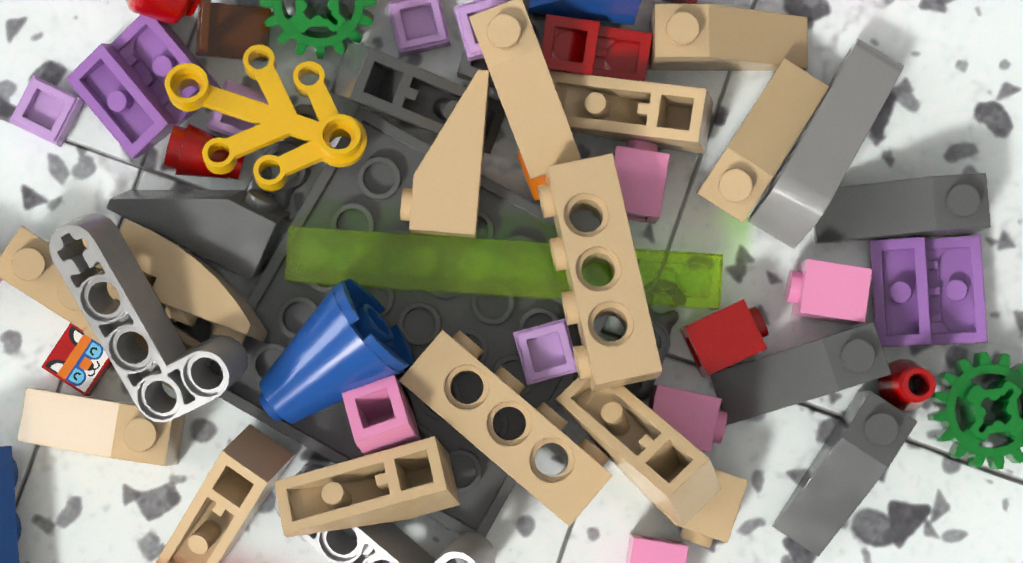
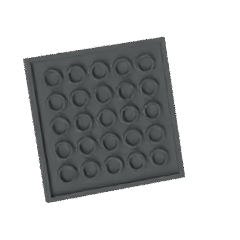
M359 106L353 117L365 128L367 149L363 157L353 165L333 167L326 163L246 301L267 330L265 340L262 342L248 336L245 337L242 346L245 348L248 356V367L244 375L222 393L219 398L335 464L364 456L354 441L344 401L294 424L284 419L281 421L274 420L266 413L259 402V395L262 393L259 386L260 380L333 286L349 278L363 286L385 308V311L380 314L389 328H392L395 324L398 325L412 349L414 362L442 330L451 337L460 330L484 351L477 360L493 373L500 366L510 372L526 386L519 395L535 409L543 401L556 412L559 407L556 398L571 385L578 372L527 386L513 332L565 318L561 292L570 290L565 270L556 271L552 260L549 239L558 237L554 217L544 218L541 207L482 175L476 240L412 235L409 230L410 221L400 220L403 188H413L414 173L431 146ZM341 136L335 148H346L350 144V140ZM573 226V227L576 228L577 230H579V231H581V232H584V231H582L581 229H579V228ZM599 262L589 263L581 270L585 281L593 286H604L612 280L609 268ZM609 315L601 316L594 321V330L597 335H599ZM577 324L568 325L573 347L582 345ZM212 360L209 365L211 371L218 376H223L221 366L217 361ZM413 364L406 368L405 372L396 376L398 381ZM473 372L459 374L452 383L453 396L463 404L474 403L483 393V381ZM399 381L410 400L421 440L435 436L449 453L460 505L426 515L458 534L474 532L486 537L516 481ZM505 407L494 416L493 428L496 434L503 439H515L525 429L524 415L516 408Z

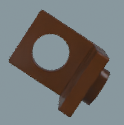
M200 0L198 4L195 55L243 60V55L249 47L257 44L269 47L270 27H266L264 21L266 16L271 13V9ZM259 57L253 61L266 62L268 59Z

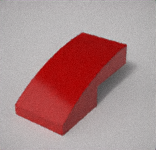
M546 14L541 51L549 71L646 81L653 33L600 26L598 21Z

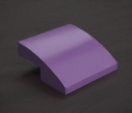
M139 15L111 44L101 43L66 78L132 159H137L167 137L172 132L174 125L180 126L198 111H182L171 103L165 89V78L173 67L183 63L196 64L206 72L210 85L221 88L167 23L143 15ZM194 86L187 87L182 91L181 96L184 98L195 96L199 92V88Z
M981 235L930 239L915 237L870 241L875 328L882 347L988 343Z

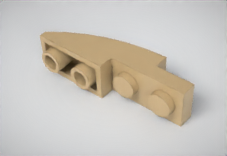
M124 220L120 233L160 303L166 305L165 312L170 319L194 327L197 318L215 324L211 334L215 336H230L239 341L241 345H243L246 336L264 342L267 330L254 310L241 294L214 268L195 254L154 231L129 220ZM83 238L82 241L84 246L86 248H89L87 242ZM101 264L95 266L96 268L103 270Z
M21 226L0 256V278L80 328L85 335L100 344L55 266L49 252V242L26 227ZM107 282L109 295L120 303L118 290ZM172 322L187 350L201 343ZM135 332V339L138 345L148 351L149 347L145 338ZM162 381L164 385L174 390L170 384L166 383L165 381Z

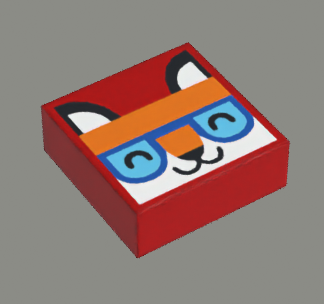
M70 323L41 367L81 394L91 396L112 363L101 344L85 335L83 330Z

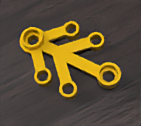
M257 44L249 47L243 55V64L247 75L258 82L268 104L210 85L206 72L196 64H179L173 67L165 78L166 92L171 103L176 108L182 111H196L201 107H205L256 124V126L226 139L217 137L206 142L202 149V157L208 170L214 174L222 175L229 173L236 166L238 158L289 136L306 141L307 143L279 157L268 154L260 157L255 162L253 174L257 185L262 190L274 192L286 184L287 178L291 174L321 161L333 167H347L358 162L367 149L365 128L356 118L339 114L326 88L324 69L314 61H305L297 65L293 71V81L296 91L301 96L309 98L318 121L296 113L276 71L275 55L266 45ZM264 57L269 60V63L264 68L256 69L251 66L252 61L256 58ZM306 74H315L319 77V80L313 85H304L300 82L301 78ZM194 86L199 88V92L195 96L189 98L181 96L182 91L187 87ZM340 136L350 140V144L344 149L332 147L331 142ZM217 150L229 152V156L223 162H213L210 160V157ZM272 166L280 170L279 175L274 179L267 180L261 177L262 171L267 167Z

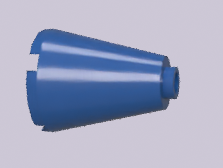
M348 278L335 284L260 380L259 386L262 393L259 395V402L266 413L274 420L281 421L284 419L294 424L343 401V392L392 375L397 376L405 372L406 368L414 363L412 349L397 324L389 328L380 315L385 311V308L359 283Z

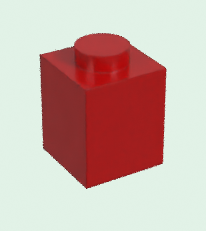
M744 299L679 329L701 377L709 376L767 349L763 340L764 337L769 335L765 321L755 306L748 309Z

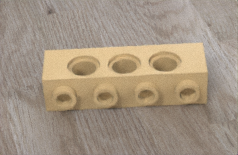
M613 153L547 166L546 184L538 186V195L543 217H554L558 237L549 239L550 250L555 270H565L570 291L561 292V298L567 325L577 324L582 345L573 347L579 379L589 378L592 392L657 379L663 370ZM578 210H589L598 217L600 226L591 232H581L573 227L570 222V216ZM599 262L609 268L612 280L604 286H593L585 281L581 270L589 263ZM604 315L614 316L621 321L624 327V336L616 341H605L596 334L594 321Z
M442 330L399 381L570 527L613 476L603 467L610 458L587 438L584 437L577 445L561 430L568 422L542 401L535 409L519 394L526 386L504 367L500 366L493 373L477 360L484 351L463 332L458 330L451 337ZM463 372H473L483 381L484 388L481 397L471 404L460 403L452 393V383L455 377ZM505 407L518 409L524 415L526 422L523 433L512 440L501 438L493 428L494 416ZM548 443L559 444L567 455L565 468L556 475L543 474L535 464L537 451Z

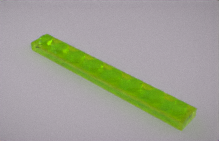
M289 226L285 268L286 282L335 285L349 278L361 286L369 288L562 300L561 292L570 291L565 270H555L550 243ZM635 249L648 306L720 309L723 254ZM599 262L589 263L581 270L585 281L593 286H604L612 280L609 268Z

